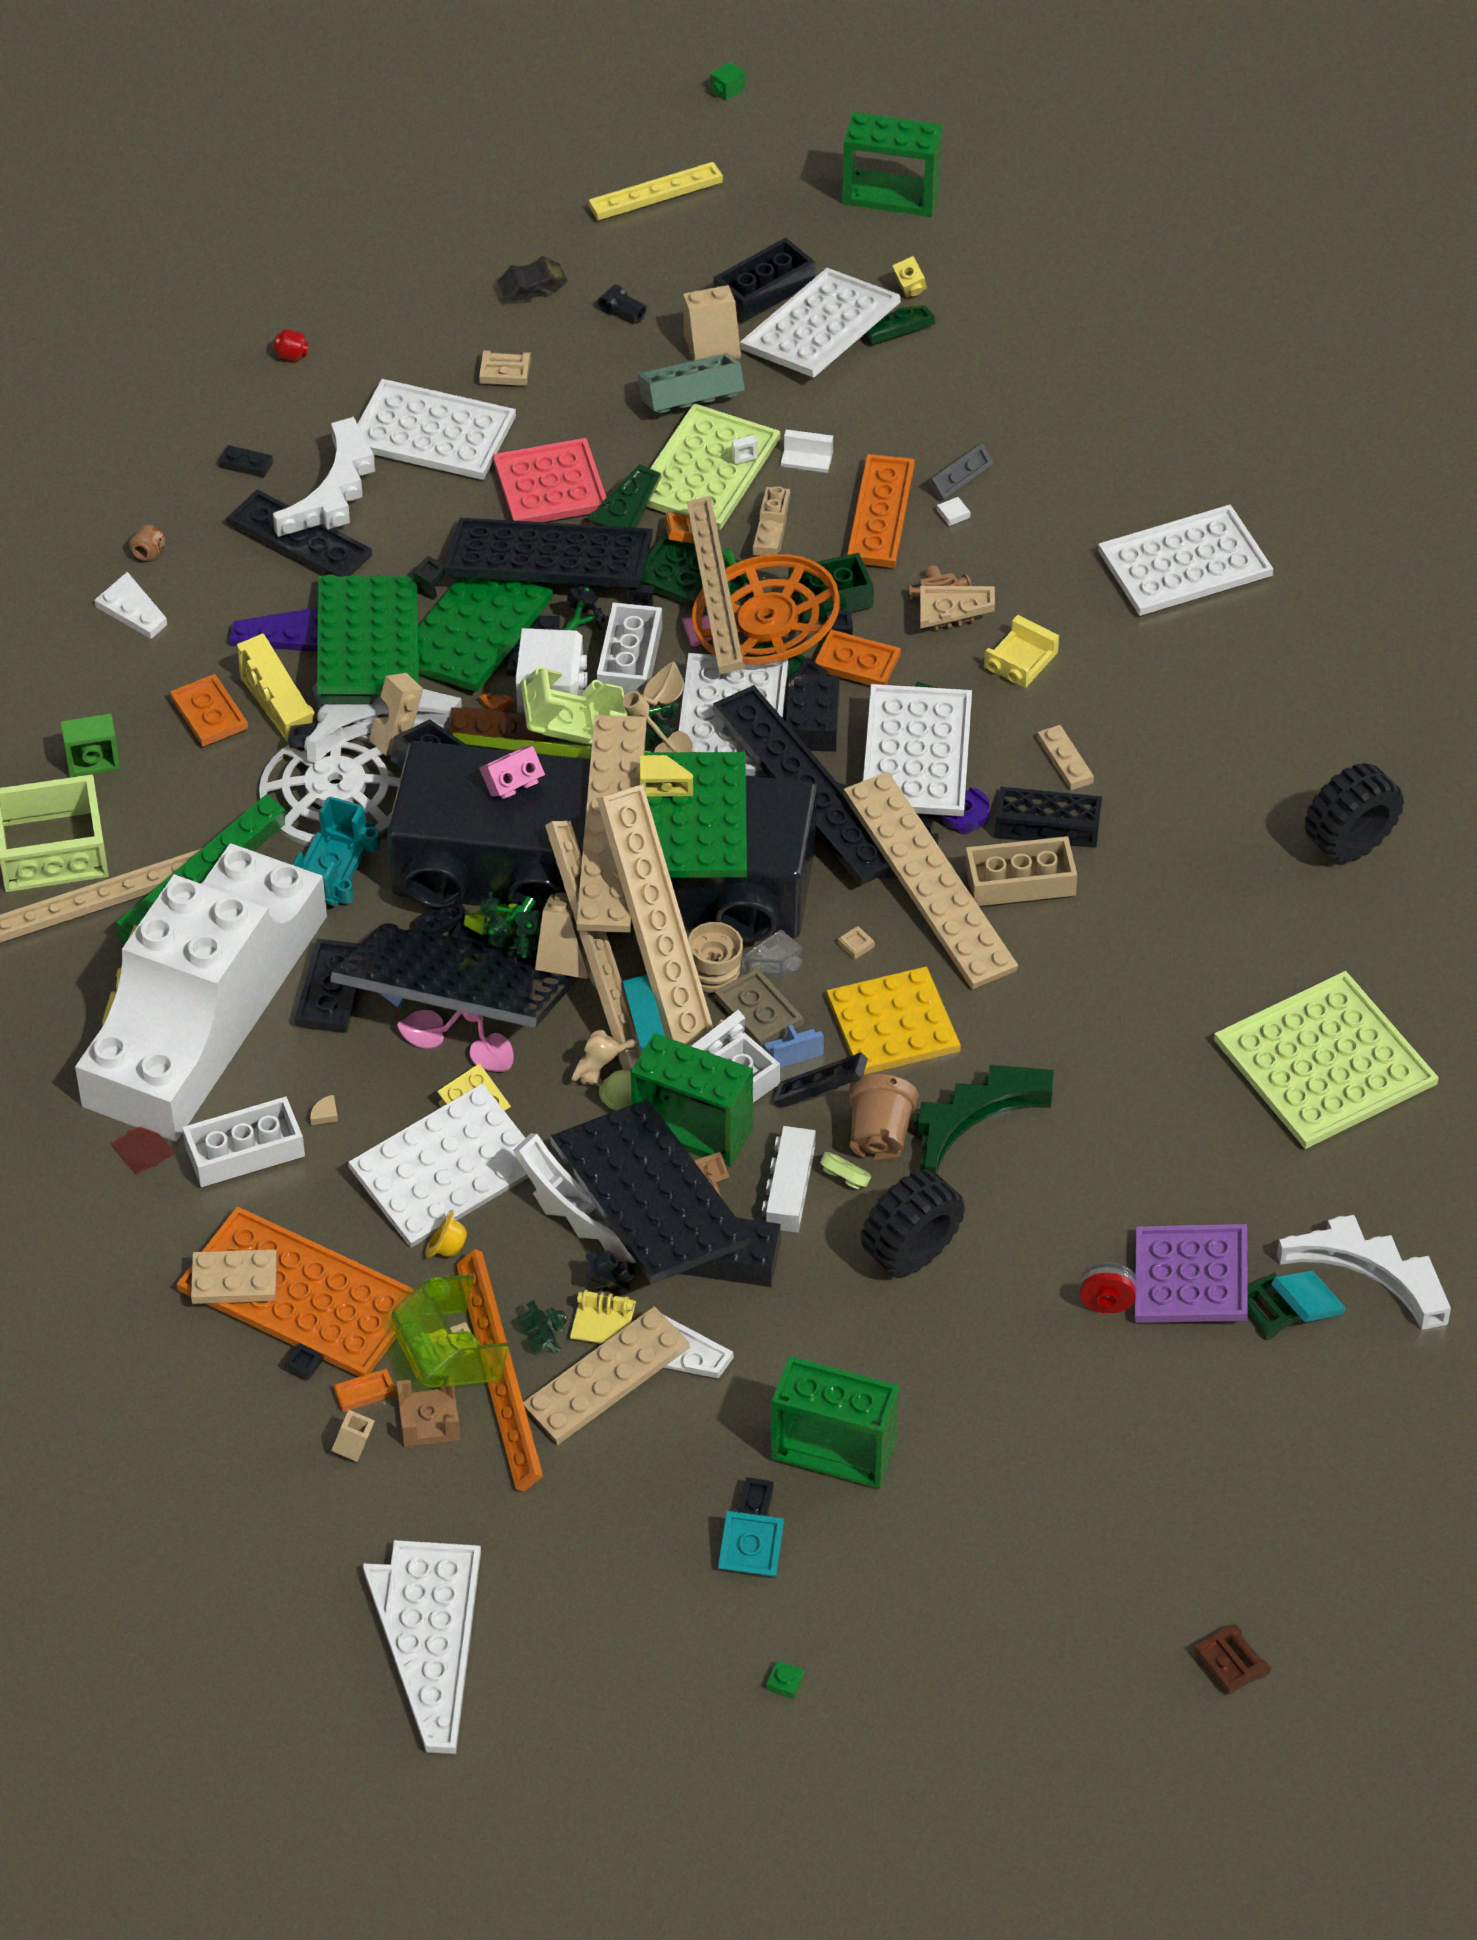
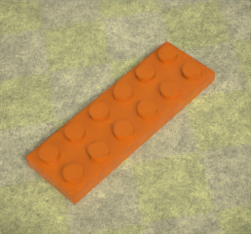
M867 454L847 555L859 553L864 565L896 567L915 459Z

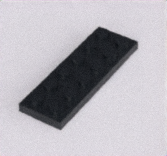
M258 489L227 517L228 525L324 575L351 576L372 556V548L333 528L327 530L324 523L278 537L274 529L273 513L291 506Z

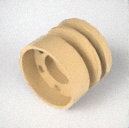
M708 922L700 924L693 929L688 937L702 990L714 993L717 989L739 978L743 940L738 931L721 922Z

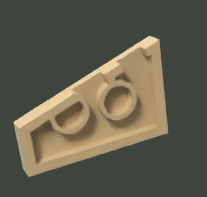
M920 586V629L995 611V586Z

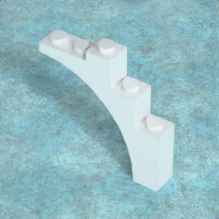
M354 417L331 423L332 441L336 449L334 464L322 484L305 499L291 507L273 513L274 529L278 537L323 523L327 530L350 523L349 505L347 502L363 497L362 483L359 476L375 472L374 454Z
M423 689L413 727L431 719L449 732L451 707H462L461 698ZM372 694V704L370 705L325 704L321 707L317 715L319 723L313 733L307 736L304 748L307 750V761L316 763L338 745L356 737L370 734L375 718L389 716L388 706L380 698L381 694Z
M530 1133L513 1152L536 1187L533 1194L545 1214L566 1216L579 1238L599 1239L605 1251L614 1253L618 1261L625 1262L627 1260L636 1263L582 1186L558 1163L538 1134Z
M1355 1215L1338 1216L1328 1220L1327 1230H1316L1309 1234L1288 1236L1279 1240L1277 1258L1280 1265L1314 1262L1346 1267L1374 1279L1399 1297L1411 1311L1421 1330L1448 1325L1451 1307L1429 1256L1412 1257L1402 1261L1391 1235L1365 1240Z

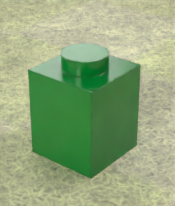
M730 61L710 73V91L725 101L745 89V71Z

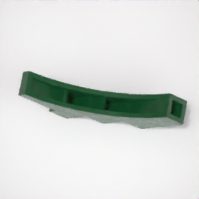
M990 1065L989 1075H983V1085L955 1083L954 1094L949 1093L948 1104L921 1101L920 1112L914 1113L913 1128H918V1139L923 1140L922 1150L927 1151L926 1156L921 1155L920 1170H930L938 1174L939 1166L953 1143L972 1126L991 1116L1010 1110L1030 1107L1051 1108L1054 1070Z

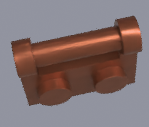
M1237 1624L1226 1627L1194 1646V1653L1228 1695L1257 1678L1265 1677L1272 1669L1266 1660L1262 1661L1243 1638L1241 1635L1242 1631ZM1227 1642H1232L1252 1667L1247 1668Z

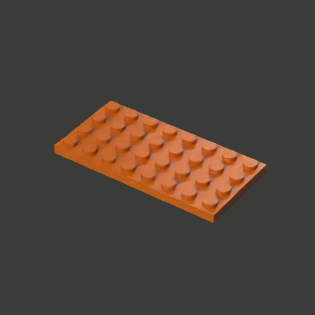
M238 1206L202 1251L276 1249V1301L205 1304L295 1347L298 1343L312 1348L323 1354L324 1361L358 1377H365L373 1371L425 1300L424 1293ZM192 1265L176 1284L177 1291L190 1297L192 1290Z

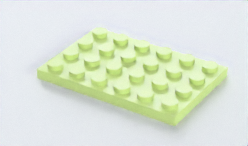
M693 404L650 468L660 472L662 477L647 507L665 513L685 515L690 518L687 501L711 496L717 529L721 531L779 441L780 431ZM755 435L758 441V459L735 464L732 459V440Z

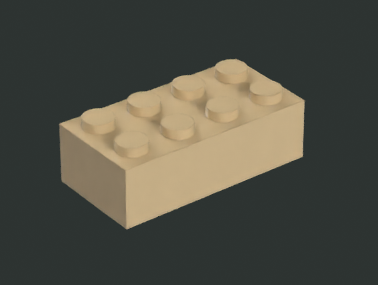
M1068 836L966 847V876L971 896L978 906L1076 896L1078 875Z

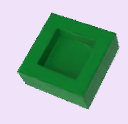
M777 1660L766 1684V1690L794 1700L805 1676V1670Z

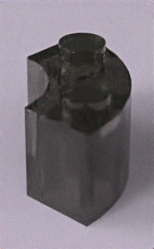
M541 256L536 262L526 266L511 265L497 282L505 299L513 302H531V298L541 295L545 297L550 296L563 287L568 280L558 262Z

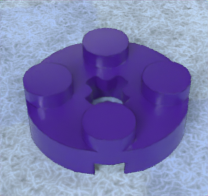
M969 787V790H965L964 808L969 807V810L964 811V816L939 815L945 825L955 829L959 834H968L971 830L983 826L989 819V799L982 791Z

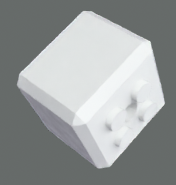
M522 628L516 673L517 712L524 713L520 682L522 679L526 680L537 667H543L563 674L550 689L581 696V693L584 691L583 688L587 687L588 672H584L587 669V655H583V637L578 631Z

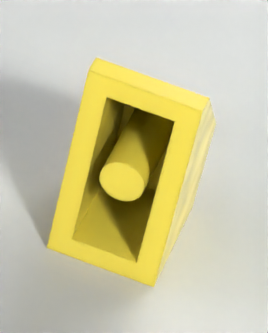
M667 755L640 756V785L643 784L647 797L693 796V774Z

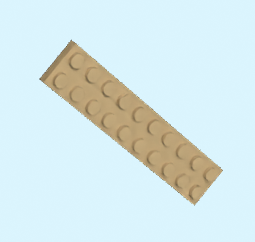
M594 716L577 931L630 932L631 916L596 798L640 785V756H644L646 717Z
M885 772L845 788L843 791L844 798L970 988L973 990L1016 972L1018 964L890 773Z
M641 784L596 799L649 982L655 996L665 1037L692 1046L714 1028L644 786Z

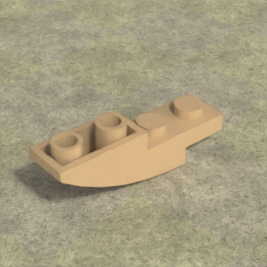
M779 486L766 487L760 510V521L753 545V555H769L780 552L787 519L790 489H783Z

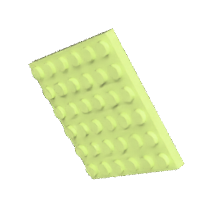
M1346 971L1214 1034V1041L1305 1149L1438 1084L1439 1077Z

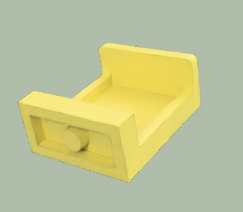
M1017 615L1012 620L1011 632L994 650L986 649L984 668L1010 680L1012 683L1026 688L1058 653L1059 635Z

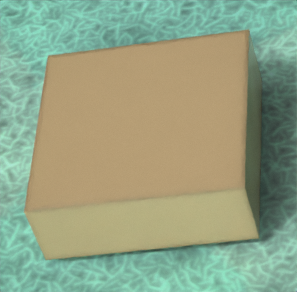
M857 926L839 937L838 945L855 960L874 948L875 941Z

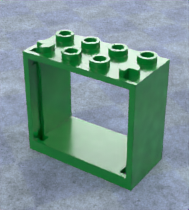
M789 1356L772 1399L771 1459L880 1489L897 1445L900 1385ZM779 1450H781V1454H784L786 1456L778 1454Z

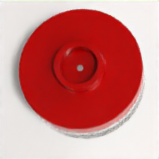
M1101 1262L1093 1264L1082 1272L1080 1299L1086 1307L1096 1312L1111 1314L1125 1311L1136 1300V1276L1131 1269L1118 1263Z

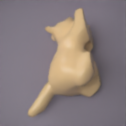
M604 1030L593 1032L584 1049L586 1056H583L579 1061L571 1080L577 1081L580 1078L583 1085L589 1084L600 1087L603 1081L600 1077V1069L619 1053L638 1046V1039H630L620 1044L613 1037L608 1036Z

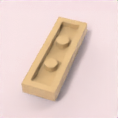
M1061 725L1038 732V741L1070 791L1093 783L1094 776Z

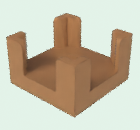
M453 1374L440 1376V1389L412 1392L410 1380L397 1381L404 1447L461 1440Z

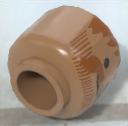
M143 525L138 528L130 540L132 553L136 558L144 561H152L157 558L166 544V538L162 531L152 525Z

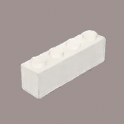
M783 1126L782 1136L776 1137L775 1152L778 1153L777 1158L772 1157L770 1174H774L773 1179H768L766 1195H769V1201H763L762 1217H766V1222L781 1224L782 1231L799 1233L815 1151L816 1130Z

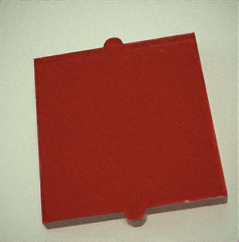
M141 1126L133 1131L128 1130L127 1134L111 1142V1146L136 1175L153 1166L157 1167L158 1163L174 1155L173 1149L159 1133Z

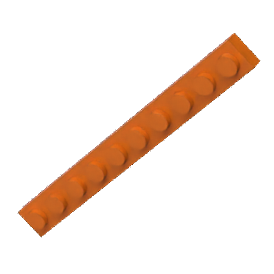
M473 1249L456 1265L515 1488L525 1492L540 1480L543 1474L483 1252Z

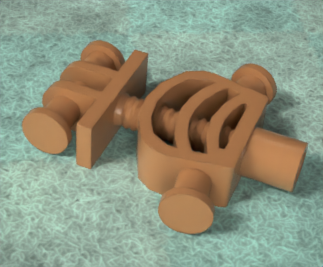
M935 565L925 570L927 578L920 581V586H972L968 574H963L962 578L959 579L953 573L941 575L939 568ZM908 585L909 600H912L913 597H920V587L912 588L911 585ZM974 616L934 625L933 629L934 631H938L940 627L949 629L952 627L953 622L956 623L957 627L962 626L964 622H970L971 624L974 623Z

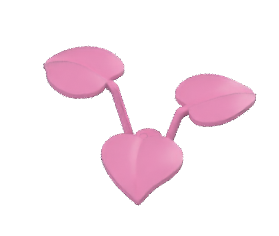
M420 1010L397 1023L398 1030L409 1043L419 1048L431 1049L443 1043L444 1036L442 1032L448 1031L457 1018L463 1014L468 1021L478 1022L481 1040L474 1042L470 1047L472 1062L475 1065L480 1063L486 1071L505 1072L512 1067L514 1054L510 1042L499 1033H493L486 1038L483 1029V1017L480 1015L457 1010L449 1022L443 1026V1020L440 1015L431 1010Z

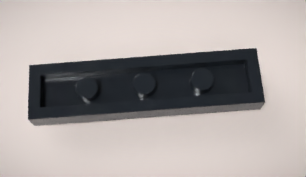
M861 1052L781 1081L774 1103L779 1108L810 1097H816L829 1090H835L843 1085L857 1082L864 1075L868 1058Z

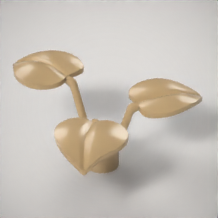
M674 661L662 668L648 682L644 689V694L641 695L638 691H630L622 700L623 706L627 709L628 716L646 717L649 725L662 739L663 743L659 744L654 752H693L692 740L686 733L676 731L667 739L648 716L649 704L656 705L658 702L663 705L670 704L678 699L683 692L684 681Z

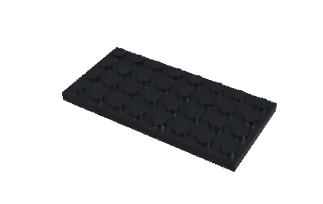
M459 518L444 566V576L458 579L468 577L479 580L501 579L502 581L518 580L528 583L550 582L551 584L569 583L578 586L599 585L601 587L619 586L627 589L640 588L652 541V529Z
M649 1099L642 1100L550 1136L552 1146L651 1284L751 1245L750 1235Z

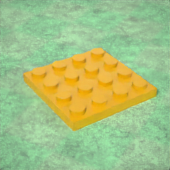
M927 966L827 990L826 997L850 1055L862 1052L868 1058L864 1075L960 1052V1042Z

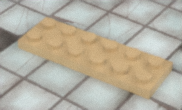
M654 1306L523 1402L525 1411L559 1445L690 1348L689 1341Z

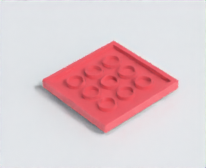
M587 438L493 454V462L512 521L547 522L591 514L602 505V501L606 498Z

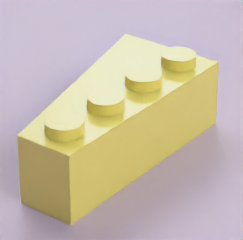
M264 633L237 644L241 680L288 742L291 726L313 723L315 713L312 707L306 704L302 694L295 686Z

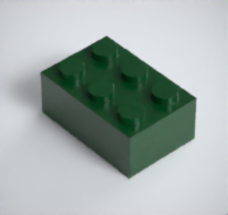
M859 553L816 562L823 566L836 582L840 597L839 611L853 612L873 607L874 585ZM792 567L788 571V580L794 570ZM807 571L803 572L798 582L809 588L815 596L828 589L820 578ZM794 590L791 595L796 606L808 601L798 591ZM832 597L819 604L818 619L826 618V612L833 610ZM812 608L799 614L802 622L810 621Z

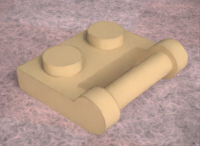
M484 350L479 376L480 383L527 386L531 352L502 354Z

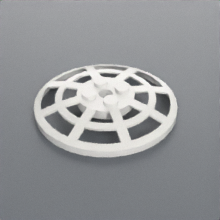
M368 734L354 738L355 740L373 744L369 740L370 735ZM344 742L331 750L330 756L313 763L307 761V750L299 751L297 750L299 747L290 748L287 745L266 766L260 781V799L267 792L282 788L285 800L292 810L285 816V825L278 832L288 839L310 847L315 835L298 830L291 825L300 815L320 822L319 813L307 808L313 802L323 806L326 798L330 796L352 803L357 802L364 807L365 815L369 813L378 822L374 827L378 829L379 837L387 833L392 812L386 816L377 806L385 797L388 785L398 787L400 778L388 776L385 764L378 757L383 753L377 747L369 750L358 744ZM341 748L352 749L363 754L351 759L341 756ZM286 755L292 757L293 759L287 765L282 779L267 783L268 776L275 765ZM370 760L374 761L380 775L365 774L361 765ZM299 762L309 766L305 775L290 777L293 769ZM334 779L340 780V783L337 784L329 782ZM366 783L380 784L377 793L371 800L363 794ZM305 785L307 795L298 802L292 795L290 787Z

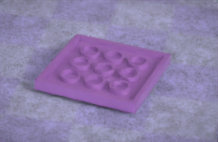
M1247 1224L1136 1226L1135 1322L1248 1321Z

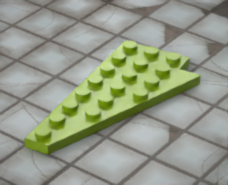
M453 733V736L469 747L481 746V748H499V750L516 751L522 747L533 746L536 754L591 759L592 745L552 741L538 742Z

